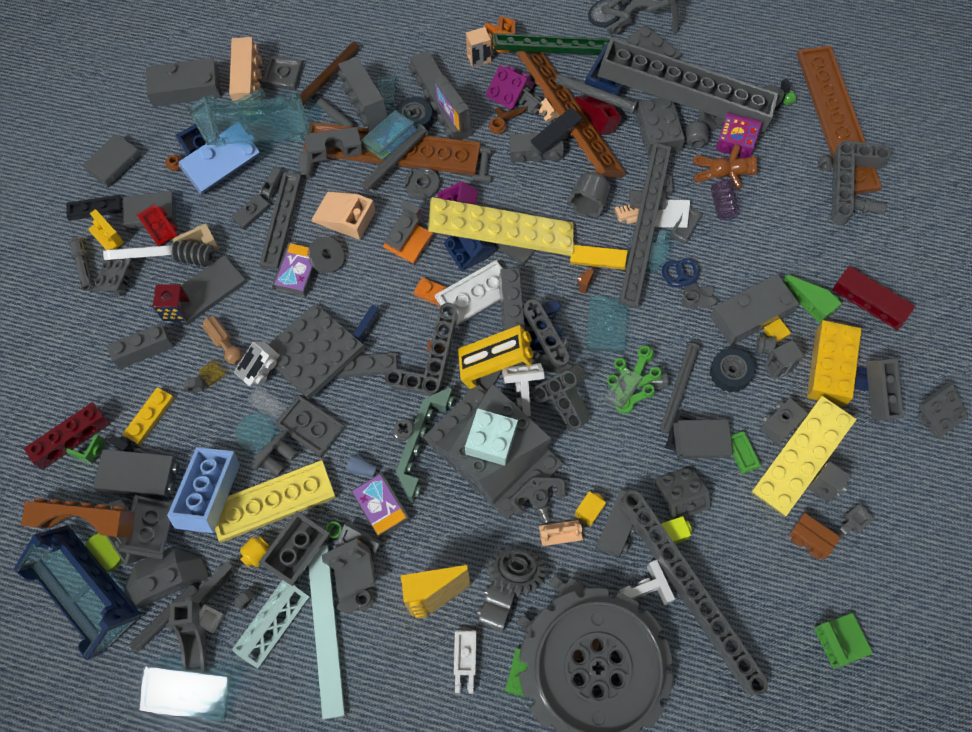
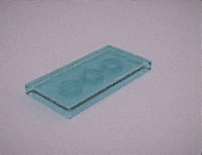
M146 665L143 673L139 710L224 722L226 720L231 676Z

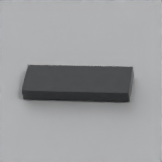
M570 107L530 140L531 144L543 155L583 121V118Z
M120 195L67 202V219L72 221L91 218L90 213L95 209L102 216L122 213V198Z

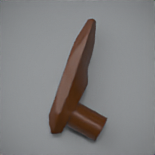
M525 106L506 112L497 107L495 113L503 120H509L521 114L528 107Z

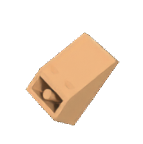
M327 192L314 214L312 222L360 240L376 212L372 199L358 194Z

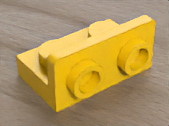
M96 209L90 213L94 219L92 221L94 225L88 230L105 250L117 249L124 243L117 232Z

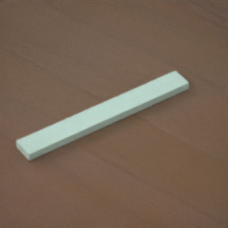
M328 545L321 546L308 564L323 720L345 716L331 567L322 562V555L329 552Z

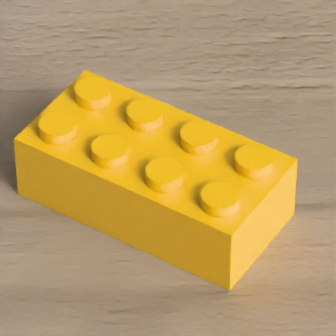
M822 320L816 329L806 398L819 400L823 396L833 404L845 407L853 399L861 328Z

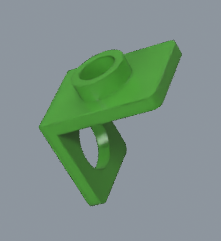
M95 434L84 455L67 449L66 452L77 459L93 464L96 457L101 454L105 440L100 435Z

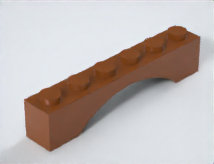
M34 498V502H24L21 526L52 528L68 517L79 516L95 527L100 535L132 537L135 512L126 511L127 507L113 506V510H111L110 505L97 504V508H94L93 503H81V506H78V502L65 501L64 505L62 504L63 500L50 499L49 503H47V499Z

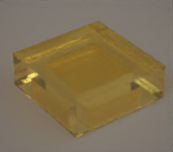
M214 360L198 370L209 387L225 377V374Z

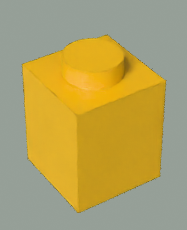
M589 491L576 509L574 516L592 527L605 508L606 502L604 498L598 493H591Z

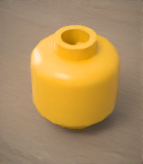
M260 536L258 538L251 537L240 549V553L243 556L240 560L248 567L251 565L260 567L259 561L270 546Z

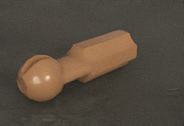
M216 316L206 318L203 321L202 327L216 347L224 349L225 360L234 365L240 363L243 358V352L239 347L232 346L230 343L231 336Z

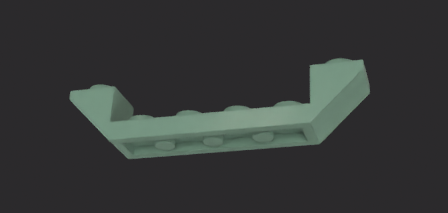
M450 388L423 399L412 428V433L408 438L397 467V476L410 502H414L415 497H419L422 486H420L418 478L407 474L412 472L414 465L412 460L419 453V442L426 435L427 427L425 426L427 420H431L433 416V409L447 413L448 408L453 406L455 397Z

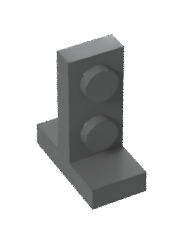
M406 200L401 204L403 213L384 241L386 245L399 252L402 251L417 226L423 227L426 223L421 209Z

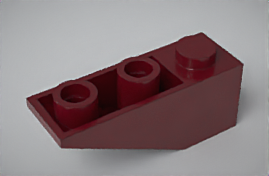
M588 95L575 97V100L600 135L614 133L622 117L612 104Z

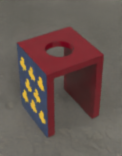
M156 284L152 307L162 321H187V317L178 305L179 302H189L190 298L180 284Z

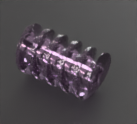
M731 179L717 181L711 187L712 198L717 212L716 215L718 219L724 221L739 215L737 211L739 209L738 201L735 198V192H733L734 187L732 186L733 182Z

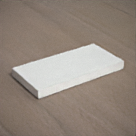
M497 260L435 294V298L440 306L444 303H452L456 307L458 313L456 326L500 301L498 277L500 269L503 268ZM447 310L445 311V313L448 317H450L453 315L454 311Z

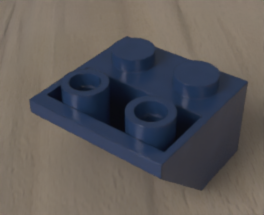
M452 235L444 242L445 247L460 271H464L486 260L496 249L493 242Z

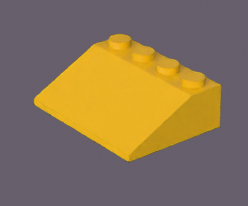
M467 565L401 575L404 603L411 616H415V618L428 617V613H433L471 586Z

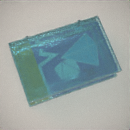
M394 110L360 141L365 149L384 161L414 135L417 129L414 127V122Z

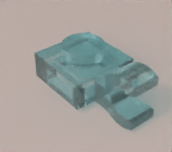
M659 230L656 243L651 242L648 262L665 265L669 245H664L666 231Z

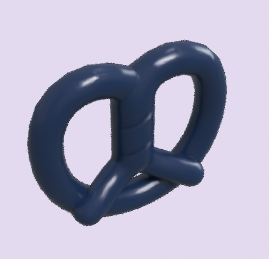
M684 258L678 262L670 261L662 267V275L671 287H685L696 282L699 276V267L694 260ZM684 264H690L693 267L692 277L685 275ZM669 267L676 268L678 277L675 280H672L668 275L667 270Z

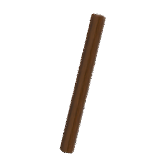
M352 42L293 101L294 108L301 109L339 70L338 64L349 60L359 50V44Z

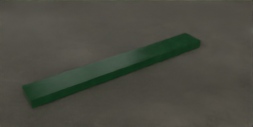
M493 33L492 35L494 50L600 55L604 46L609 44L610 39L504 33Z

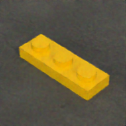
M157 387L122 435L140 446L175 398Z

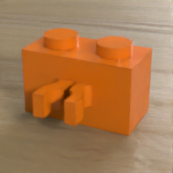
M500 15L496 26L486 22L484 27L491 36L493 33L515 34L516 20ZM496 50L500 53H509V51Z

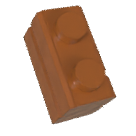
M803 513L788 534L795 545L799 547L804 546L809 550V554L816 559L821 558L822 560L831 554L841 538L807 513Z

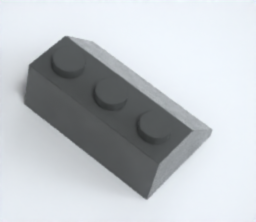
M296 511L259 563L278 578L293 586L327 540L330 533Z

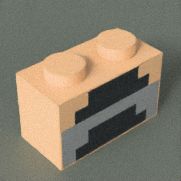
M485 27L466 32L467 57L472 68L491 62V55H493L491 44L493 41L491 34L487 33Z

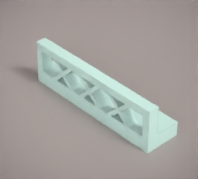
M282 580L235 644L232 651L258 669L309 596L296 586H291ZM296 592L301 598L296 604L290 605L289 599ZM286 611V619L283 622L277 623L276 617L279 612ZM273 629V637L270 640L264 641L263 635L266 630ZM260 647V655L255 661L248 657L254 648Z

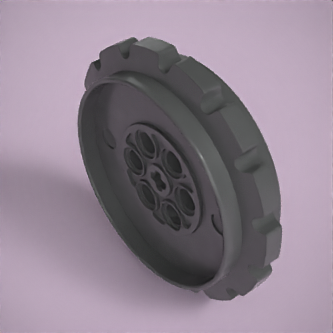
M601 588L583 589L581 597H578L574 591L569 592L552 601V611H549L547 608L542 609L529 626L533 630V636L531 638H523L519 654V661L524 662L526 665V669L519 672L522 694L524 697L533 698V703L529 706V710L539 724L544 728L553 725V732H640L642 726L649 729L652 728L664 710L660 706V700L662 698L668 699L670 696L673 675L666 671L667 665L672 664L668 641L658 638L661 627L650 612L642 611L639 613L637 610L639 603L622 593H615L610 598L608 590ZM594 639L600 642V648L597 651L592 649L591 644ZM576 650H579L582 654L579 662H575L573 659V653ZM613 651L618 653L616 663H613L610 658ZM599 665L600 669L593 671L592 666ZM576 673H579L582 677L579 685H575L573 682V677ZM616 673L619 677V682L613 686L611 676ZM595 685H598L601 690L597 697H594L592 694V688Z

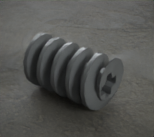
M182 239L180 243L176 241L173 244L172 258L177 262L181 261L182 263L207 267L213 261L214 247L213 245L207 246L205 243L200 245L199 242H187Z

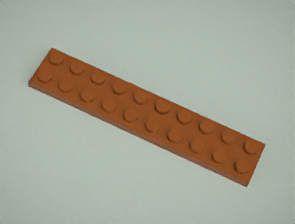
M831 45L798 50L796 55L833 160L834 153L842 141L866 143ZM855 166L854 195L880 191L882 186L876 169Z
M516 51L519 59L524 62L527 71L533 75L535 83L541 87L544 96L549 99L552 107L558 114L562 115L572 107L583 118V121L569 133L575 137L578 146L585 152L586 158L595 167L596 173L604 177L622 178L626 172L569 89L555 83L558 73L544 53Z
M310 122L307 134L354 127ZM357 128L361 141L362 155L344 157L343 151L337 147H332L326 151L328 158L381 164L384 160L367 148L386 131L375 130L370 132L369 129ZM423 136L394 166L424 167L434 171L473 175L476 174L481 142Z

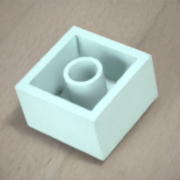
M477 409L465 445V454L505 466L517 430L518 420Z

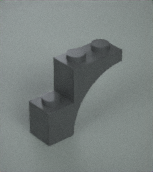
M193 601L170 603V626L175 630L179 640L183 676L206 674V630L199 627V605Z

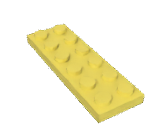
M821 396L751 493L786 517L857 419Z
M318 461L228 496L215 528L218 541L220 543L294 515L296 511L301 512L335 499L336 496L323 461Z

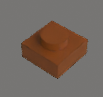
M587 268L584 274H580L577 284H580L579 292L586 294L593 279L594 270Z

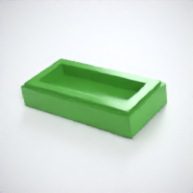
M742 431L731 435L732 456L741 474L759 469L761 464L745 432Z

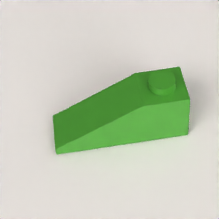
M789 274L783 280L798 303L819 324L822 320L825 321L837 312L842 304L838 297L827 289Z

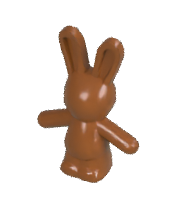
M737 144L734 145L729 160L723 157L713 160L703 156H695L693 158L695 165L709 167L710 170L697 173L693 179L695 182L700 183L713 177L723 178L730 175L735 188L740 189L742 184L738 175H756L757 158L756 156L737 158L740 151V146Z

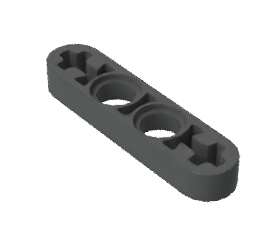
M528 300L524 305V315L550 362L556 368L566 366L569 354L542 305L537 300ZM530 306H532L533 308L536 307L535 313L537 317L535 319L534 312L532 310L528 311ZM543 321L547 327L540 330L537 328L536 323ZM552 337L555 339L556 344L548 346L545 339ZM558 347L559 349L557 350V353L560 357L564 356L563 362H561L560 360L556 361L557 354L554 350H556Z

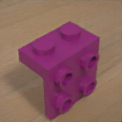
M499 65L486 92V97L509 109H514L524 87L527 86L532 89L535 83L530 80L531 76L523 72L520 75L516 73L517 69L509 65L507 68Z

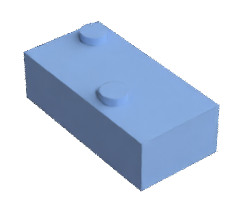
M236 123L179 161V167L200 195H202L258 157L260 152L239 123Z
M196 447L167 515L175 529L214 533L240 466L234 451Z

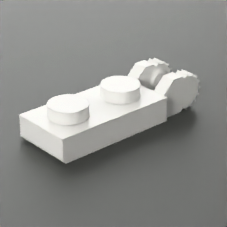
M455 630V693H460L461 691L460 676H469L468 693H474L476 631Z

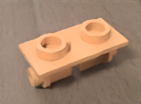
M579 520L539 526L542 546L583 540L581 534L582 526Z

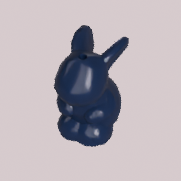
M548 301L542 305L549 319L556 317L557 312L562 307L557 301ZM530 306L528 311L532 310L534 312L535 319L537 317L535 313L536 307L533 308L532 306ZM523 312L524 323L531 326ZM543 321L536 323L537 328L540 330L547 327ZM552 323L559 338L562 339L564 336L563 331L556 324ZM531 331L530 335L534 338L531 345L532 349L535 351L544 350L534 331ZM552 337L545 339L548 346L556 344L555 339Z

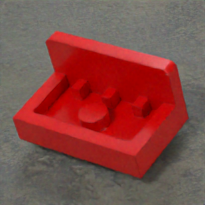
M154 203L136 214L157 246L172 237H178L176 231H178L177 227L172 221L168 222L165 217L168 214L162 206L158 207Z

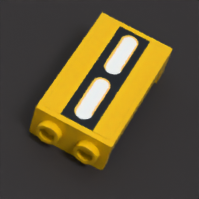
M518 325L459 348L461 381L469 389L477 387L476 379L521 362H524L528 367L531 366L533 352L529 344L531 342L529 332Z

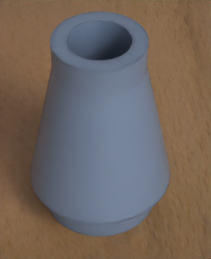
M357 454V456L351 455L346 469L350 473L373 478L377 466H374Z

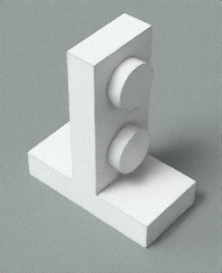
M541 363L532 364L529 367L522 365L502 369L504 382H515L516 392L520 394V398H516L517 407L527 416H531L529 381L544 379Z
M657 560L650 562L647 566L652 581L650 578L638 582L639 586L635 588L627 586L619 590L620 593L634 600L657 590L664 606L675 600Z

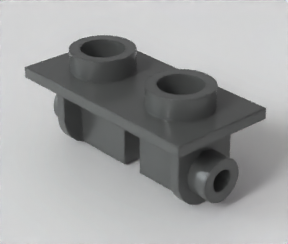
M525 86L517 102L522 105L527 101L523 107L527 106V110L531 114L537 115L540 110L539 108L542 107L541 102L543 100L536 94L533 97L530 94L531 91Z

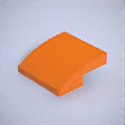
M418 225L401 252L385 243L383 247L416 264L422 250H426L434 233Z

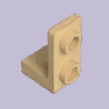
M206 223L173 238L174 243L176 241L180 243L182 239L187 242L193 241V243L203 241L207 246L213 245L214 251L219 249Z

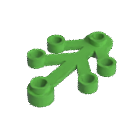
M642 346L638 350L639 359L632 376H630L627 370V363L623 358L615 360L614 366L620 371L627 385L625 393L621 390L619 386L620 380L616 375H610L607 379V383L613 388L617 396L615 408L622 414L630 413L635 403L647 397H653L656 391L648 383L662 378V372L658 367H653L649 374L640 378L645 364L654 358V352L649 346ZM655 372H659L657 376H653ZM644 386L642 392L633 395L636 389ZM648 389H652L650 393H646Z

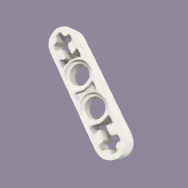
M173 245L103 250L104 260L172 255Z

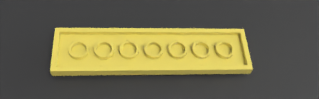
M431 198L429 232L571 256L574 252L573 222Z

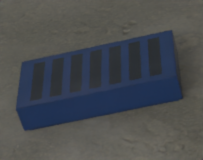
M371 305L353 334L362 344L380 317L377 306Z

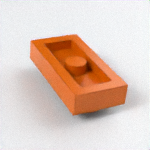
M421 278L414 291V296L440 306L435 298V294L447 287Z

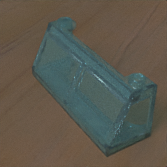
M291 93V97L288 99L280 96L277 99L218 101L213 96H204L189 107L190 115L207 145H215V147H223L227 144L278 140H294V142L304 140V135L310 134L300 93Z

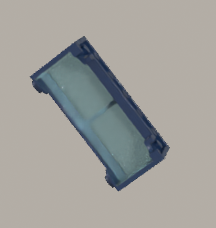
M69 525L34 534L14 567V570L23 580H37L83 637L84 640L79 643L78 650L85 660L103 654L141 615L139 610Z

